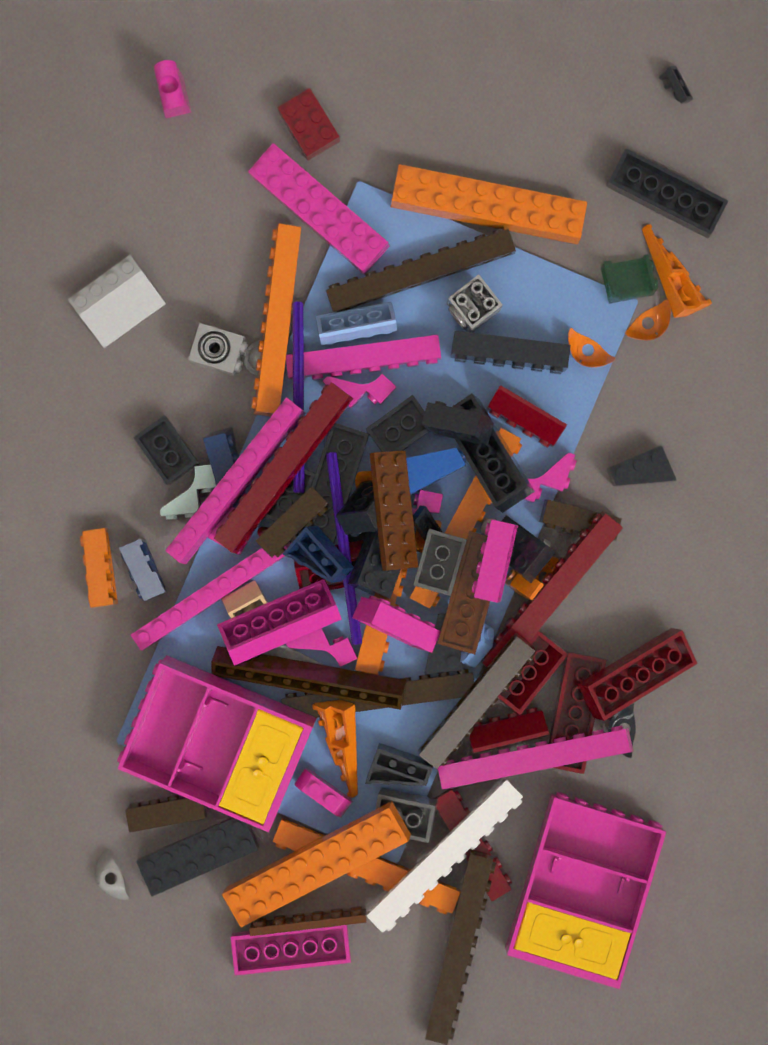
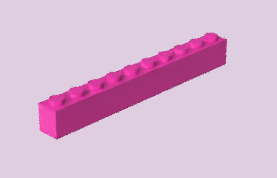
M287 397L168 546L165 550L179 563L187 564L306 412Z
M289 542L284 548L287 549L291 543ZM263 548L259 549L131 634V637L141 651L145 650L285 556L282 554L278 558L276 556L271 558Z
M617 726L611 728L612 732L604 733L602 729L592 731V736L585 737V734L582 733L573 735L572 740L566 741V737L554 739L555 743L547 744V741L535 743L536 747L528 748V745L518 746L517 751L510 752L508 748L498 750V755L491 756V752L479 754L480 758L478 759L468 756L461 758V762L454 763V759L448 760L444 766H439L438 768L442 789L633 752L629 729Z

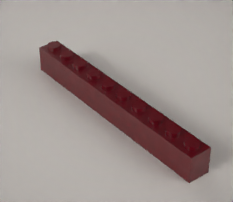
M331 382L323 387L322 395L318 400H314L311 403L310 411L306 416L304 415L297 423L298 427L295 431H291L288 434L286 443L283 447H279L276 450L274 459L271 463L268 462L264 466L262 475L252 482L250 491L240 498L238 507L228 514L226 523L216 530L217 535L214 539L231 553L237 554L354 399Z
M604 511L597 513L593 517L590 527L582 530L579 535L580 539L576 544L572 543L568 547V553L564 558L561 557L555 563L554 567L556 568L552 573H547L542 579V584L544 585L534 599H529L527 603L523 602L517 610L518 614L506 622L504 631L502 633L498 632L493 638L492 648L481 660L486 667L515 632L528 642L533 638L623 529L620 524Z

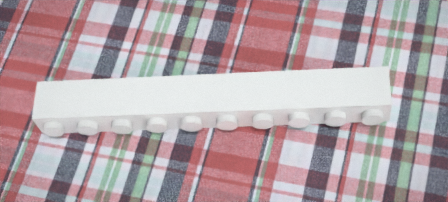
M505 778L367 912L366 916L382 933L385 930L389 932L397 924L395 921L400 916L403 918L409 913V907L413 903L418 904L425 897L423 895L424 892L428 889L430 891L434 889L439 883L437 880L442 875L446 877L452 871L451 866L455 862L459 864L467 856L465 853L470 848L473 850L480 844L479 839L483 835L487 837L495 829L493 826L498 821L501 823L508 817L507 812L511 808L516 809L522 803V794Z

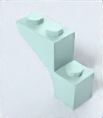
M211 465L194 466L195 478L192 486L161 508L160 515L162 517L166 516V520L177 519V515L185 514V518H191L200 507L199 490L202 493H210L217 486Z

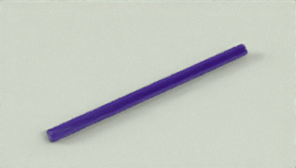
M296 301L292 303L293 402L304 410L303 303ZM304 465L293 479V490L295 493H304L305 491Z
M329 452L326 454L338 546L339 551L351 563L348 534H345L336 518L337 513L344 506L337 453ZM351 571L343 580L351 641L353 645L362 644L360 621L352 618L357 608L355 587L348 585Z

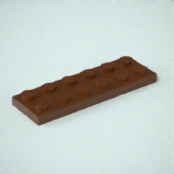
M406 451L369 453L382 571L417 568L418 559Z
M469 531L438 644L475 655L491 601L475 598V593H472L474 581H478L477 565L478 562H482L484 554H481V547L483 542H487L488 536Z
M362 906L351 907L349 911H343V909L339 908L331 910V913L315 911L312 912V915L307 916L304 913L293 914V917L285 918V915L275 916L273 920H266L263 917L252 922L249 931L250 936L367 923L366 909H362Z

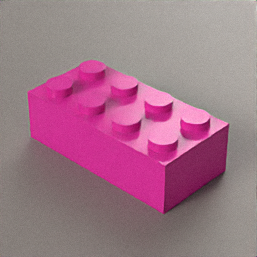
M491 520V523H487L485 534L488 535L487 542H483L481 547V554L484 555L482 562H478L476 570L479 577L478 581H474L472 593H475V598L496 603L501 602L518 525Z
M361 596L352 617L411 647L430 653L433 652L441 631L435 629V624L422 621L419 616L412 613L408 614L405 612V609L398 606L394 607L390 605V602L373 596L369 598Z

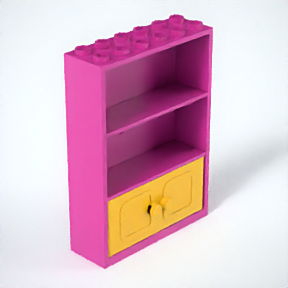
M166 655L163 660L160 659L153 669L152 674L155 676L148 682L145 692L148 694L145 695L144 699L142 698L138 709L141 711L134 717L131 727L134 729L131 730L130 734L128 733L124 742L127 746L120 752L117 762L120 763L118 769L269 832L317 718Z
M557 792L555 795L551 793L505 946L508 956L620 989L667 831L662 828L663 825L653 820H649L647 823L644 822L642 817L633 814L628 817L617 809L612 808V811H608L605 806L597 803L591 806L588 805L586 800L575 797V800L569 799L570 797L567 794Z

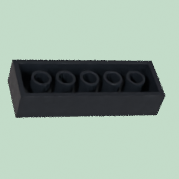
M625 149L606 186L707 239L712 235L728 203V200L628 149Z
M454 331L451 358H455L454 361L465 363L466 360H473L474 364L485 365L486 362H490L495 367H504L506 364L512 365V369L523 370L524 367H530L531 371L542 372V370L546 369L550 370L552 374H561V372H565L568 368L571 345Z
M473 393L455 404L464 407V410L470 411L471 408L481 410L482 414L487 415L488 419L492 421L480 399ZM495 424L493 425L488 446L455 439L493 505L502 513L535 492Z
M337 423L333 425L328 433L311 485L328 503L326 506L328 510L321 517L317 515L312 520L314 522L312 526H318L333 544L337 531L326 454L329 452L337 453L343 504H345L349 499L369 438L368 433Z
M231 817L142 856L136 862L152 897L255 852L259 849V845L250 824Z

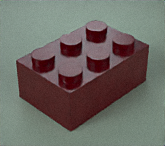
M310 88L277 107L279 115L307 161L340 142V136Z

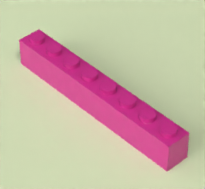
M431 335L304 352V378L312 377V380L322 379L323 375L331 374V377L343 376V372H350V375L360 374L362 373L361 370L369 369V372L381 371V367H388V370L398 369L400 368L399 365L407 364V367L419 366L418 362H426L427 365L438 363L437 360H441L439 336ZM293 354L286 355V365L290 380L293 379Z

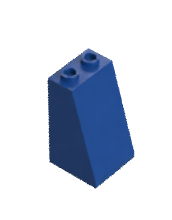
M457 448L406 458L410 496L465 467L467 459L461 450L458 451Z

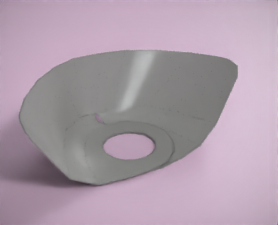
M108 848L102 853L96 864V883H100L97 884L98 887L107 895L127 900L129 897L125 891L122 874L111 857L110 849ZM109 872L115 873L117 876L116 883L108 884L105 881L106 874Z

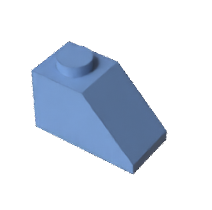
M484 623L476 654L461 651L460 662L475 668L493 646L494 628Z

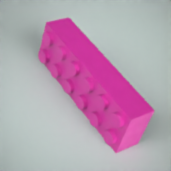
M322 579L219 623L217 626L233 664L237 665L342 619L325 580Z
M347 925L250 936V931L235 932L231 935L235 976L351 963Z

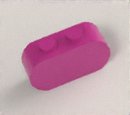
M308 768L304 769L294 783L298 789L340 818H342L353 802L348 796Z

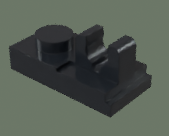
M669 66L665 73L659 76L660 80L669 78V82L664 88L670 89L673 87L675 91L673 94L678 102L685 104L694 100L677 66Z
M420 505L413 514V523L426 542L429 529L442 532L427 507Z

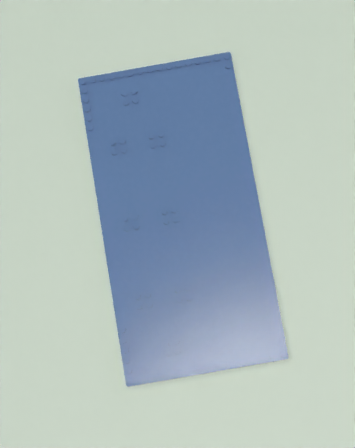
M361 181L357 182L347 205L350 210L388 241L390 246L368 272L376 271L378 273L384 271L383 268L394 264L396 267L402 265L401 262L412 258L414 261L420 259L422 254L431 252L432 255L438 253L440 248L449 246L450 249L456 247L458 242L464 240L471 242L475 240L476 236L483 234L450 219L391 208L392 194ZM330 246L303 307L304 352L438 335L441 360H437L438 363L427 365L426 362H418L419 366L407 367V364L399 365L400 368L388 370V367H381V371L369 372V369L361 370L362 373L350 375V372H343V376L333 377L353 383L368 384L383 374L396 386V389L381 405L378 402L376 404L372 403L367 398L369 394L366 392L351 409L349 407L345 409L336 423L367 433V427L411 395L415 397L425 411L428 402L435 404V401L446 403V406L452 407L473 393L480 399L486 411L489 412L490 410L487 409V406L501 385L567 424L553 447L549 445L547 448L538 443V438L534 436L530 438L522 433L523 429L518 426L513 428L505 423L506 419L501 416L496 418L489 414L498 431L502 428L521 438L519 443L522 444V447L518 454L513 453V456L527 479H535L544 475L566 454H574L612 363L600 367H586L573 358L571 351L568 368L565 372H561V374H552L550 370L546 369L542 370V372L531 371L530 367H524L523 370L512 369V365L506 364L504 367H495L490 362H486L485 365L474 364L473 360H466L465 363L454 361L455 358H451L454 331H468L463 329L449 312L448 298L477 275H480L503 306L499 313L473 333L569 345L568 333L570 328H572L577 333L597 342L613 357H615L638 300L515 247L516 252L513 255L351 308L356 309L392 302L397 331L390 334L373 335L370 338L362 337L353 341L336 342L333 345H321L316 316L333 313L326 290L335 283L345 284L348 279L358 277V279L366 277ZM293 332L287 344L286 355L293 354ZM590 344L584 345L582 348L583 354L591 356L594 353V347ZM286 360L280 405L286 397L293 401V379L289 380ZM331 374L323 375L322 379L312 380V377L304 378L305 416L310 411L311 403L314 400H318L322 395L321 391L325 386L322 381L326 377H331ZM256 416L240 455L270 419L269 416ZM430 431L404 451H406V458L452 448H457L458 451L461 449L455 439L435 435ZM328 433L304 464V470L316 473ZM370 435L358 472L371 471L369 453L381 452ZM286 439L279 447H283V445L286 443ZM274 454L271 456V458L268 460V462L271 463V461H272V460L274 459V457H275ZM467 460L465 461V467L422 489L443 494L439 514L430 513L434 520L441 521L442 533H445L476 475ZM262 468V469L260 470V472L256 475V477L252 480V482H253L256 478H259V477L262 475V473H263V472H262L263 468ZM354 481V484H353V487H352L350 496H351V495L353 494V492L356 490L355 481ZM252 482L248 485V487L245 489V491L241 494V496L237 499V501L233 504L232 507H238V505L240 504V498L245 493L247 494L250 491ZM540 485L539 488L542 489L539 500L535 499V502H530L523 499L504 513L496 509L493 503L490 505L486 504L483 509L486 512L483 519L495 518L497 521H502L507 515L538 538L544 524L539 522L544 500L553 501L557 490ZM415 494L411 495L412 508L416 509L417 505H413ZM264 518L251 535L241 555L231 553L228 549L207 537L197 552L175 605L261 549L262 547L256 542L259 538L257 531L260 527L269 528L275 521ZM477 521L474 526L477 529L475 533L484 535L481 532L482 521ZM351 534V535L354 536V537H357L359 534ZM336 536L334 545H338L337 536ZM417 551L418 566L422 553ZM285 556L236 589L238 590L255 580L268 602L299 590L294 559ZM418 567L408 568L406 578H402L400 583L403 586L402 595L397 597L395 604L405 609L406 613H412L419 616L422 621L435 624L437 615L447 612L451 596L438 593V596L441 598L436 607L431 606L430 609L412 600L410 596L416 587L413 584ZM508 567L507 574L512 570L510 567ZM506 584L504 585L501 602H490L485 620L486 625L494 628V637L515 592ZM344 588L330 590L342 620L323 627L330 645L334 644L332 640L343 636L345 639L348 637L358 657L361 644L353 645L351 641ZM355 588L357 605L361 596L366 598L373 596ZM222 599L159 640L117 738L118 744L127 746L124 744L128 733L130 734L131 730L134 729L131 727L134 717L141 711L138 709L142 698L144 699L145 695L148 694L145 692L148 682L155 676L152 672L160 659L163 660L168 655L211 674V661L217 646L226 647L217 624L231 619ZM360 622L361 636L363 639L366 624ZM387 635L386 641L390 643L387 653L382 655L381 660L385 661L383 671H378V675L398 679L411 677V680H418L420 675H427L424 674L429 652L411 647ZM292 648L326 666L357 671L355 668L358 659L340 667L337 660L326 651ZM480 661L475 668L463 664V669L473 672L474 682L479 676L483 663ZM451 671L449 673L450 675L457 674V671ZM430 673V677H438V673ZM220 677L282 703V698H286L285 694L297 693V696L305 695L304 692ZM461 698L402 706L401 710L383 708L355 712L358 795L350 798L353 802L342 818L331 813L294 785L304 769L308 768L346 796L349 792L346 782L341 781L340 776L342 772L339 765L334 763L325 740L327 734L324 727L318 723L320 717H317L278 813L329 834L374 811L381 788L427 797L438 772V769L435 767L432 769L427 786L385 785L383 783L365 784L379 743L420 757L419 748ZM407 843L380 857L398 863Z

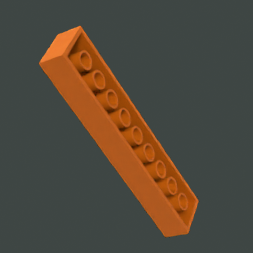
M399 164L391 208L497 229H509L512 232L578 245L582 235L587 202Z
M391 801L227 886L222 896L240 927H243L407 843L411 833Z

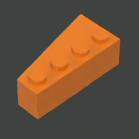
M108 528L82 531L83 535L80 536L81 546L84 547L85 553L83 555V563L86 566L87 574H85V579L88 585L90 608L118 604Z

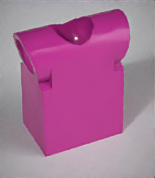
M163 60L155 64L154 72L165 118L192 113L184 77L179 68H177L176 62Z

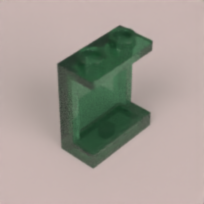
M648 254L639 259L612 263L611 260L605 261L600 268L609 304L653 296L658 289V280L653 276L652 272L654 264L652 259H649Z

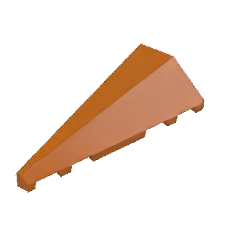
M652 225L644 226L642 231L674 318L686 317L711 305V300H706L700 293L701 287L699 285L695 286L689 277L690 273L672 251L668 252L662 245L664 243L663 239H658L651 229Z
M344 700L314 703L312 707L313 710L318 711L320 716L318 723L325 729L327 734L325 740L334 763L339 765L342 772L340 776L341 781H345L349 792L347 796L354 798L358 795L355 704Z

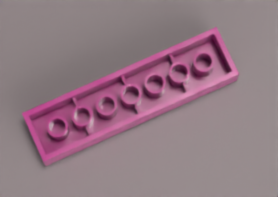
M274 143L248 171L257 183L364 275L390 247L388 241Z

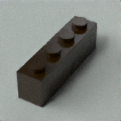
M311 487L256 542L271 558L274 556L278 558L286 550L284 547L289 542L292 543L303 528L312 526L314 524L312 520L317 515L321 517L328 510L326 507L328 503Z
M545 499L539 522L544 523L543 527L555 529V526L563 528V532L573 534L574 531L582 532L584 528H589L592 524L591 520L599 512ZM609 515L618 524H621L622 518Z
M179 795L167 797L168 800L161 802L160 798L149 800V804L141 805V802L129 804L130 807L125 809L130 833L205 819L207 817L206 808L204 805L185 797L179 798Z

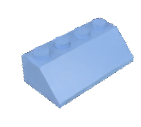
M392 302L316 316L321 345H333L336 342L353 341L362 337L370 338L373 335L390 334L397 331Z

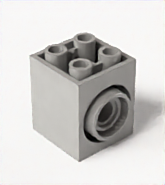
M477 275L451 295L447 301L448 310L463 329L471 333L499 313L503 306L480 275Z
M199 323L188 360L194 365L236 377V374L241 372L243 366L241 361L242 354L246 355L249 344H247V340L242 335ZM220 346L218 353H212V348Z

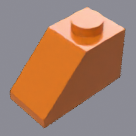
M513 569L507 574V580L505 581V584L521 597L530 600L534 599L544 585L537 579H534L532 583L528 582Z

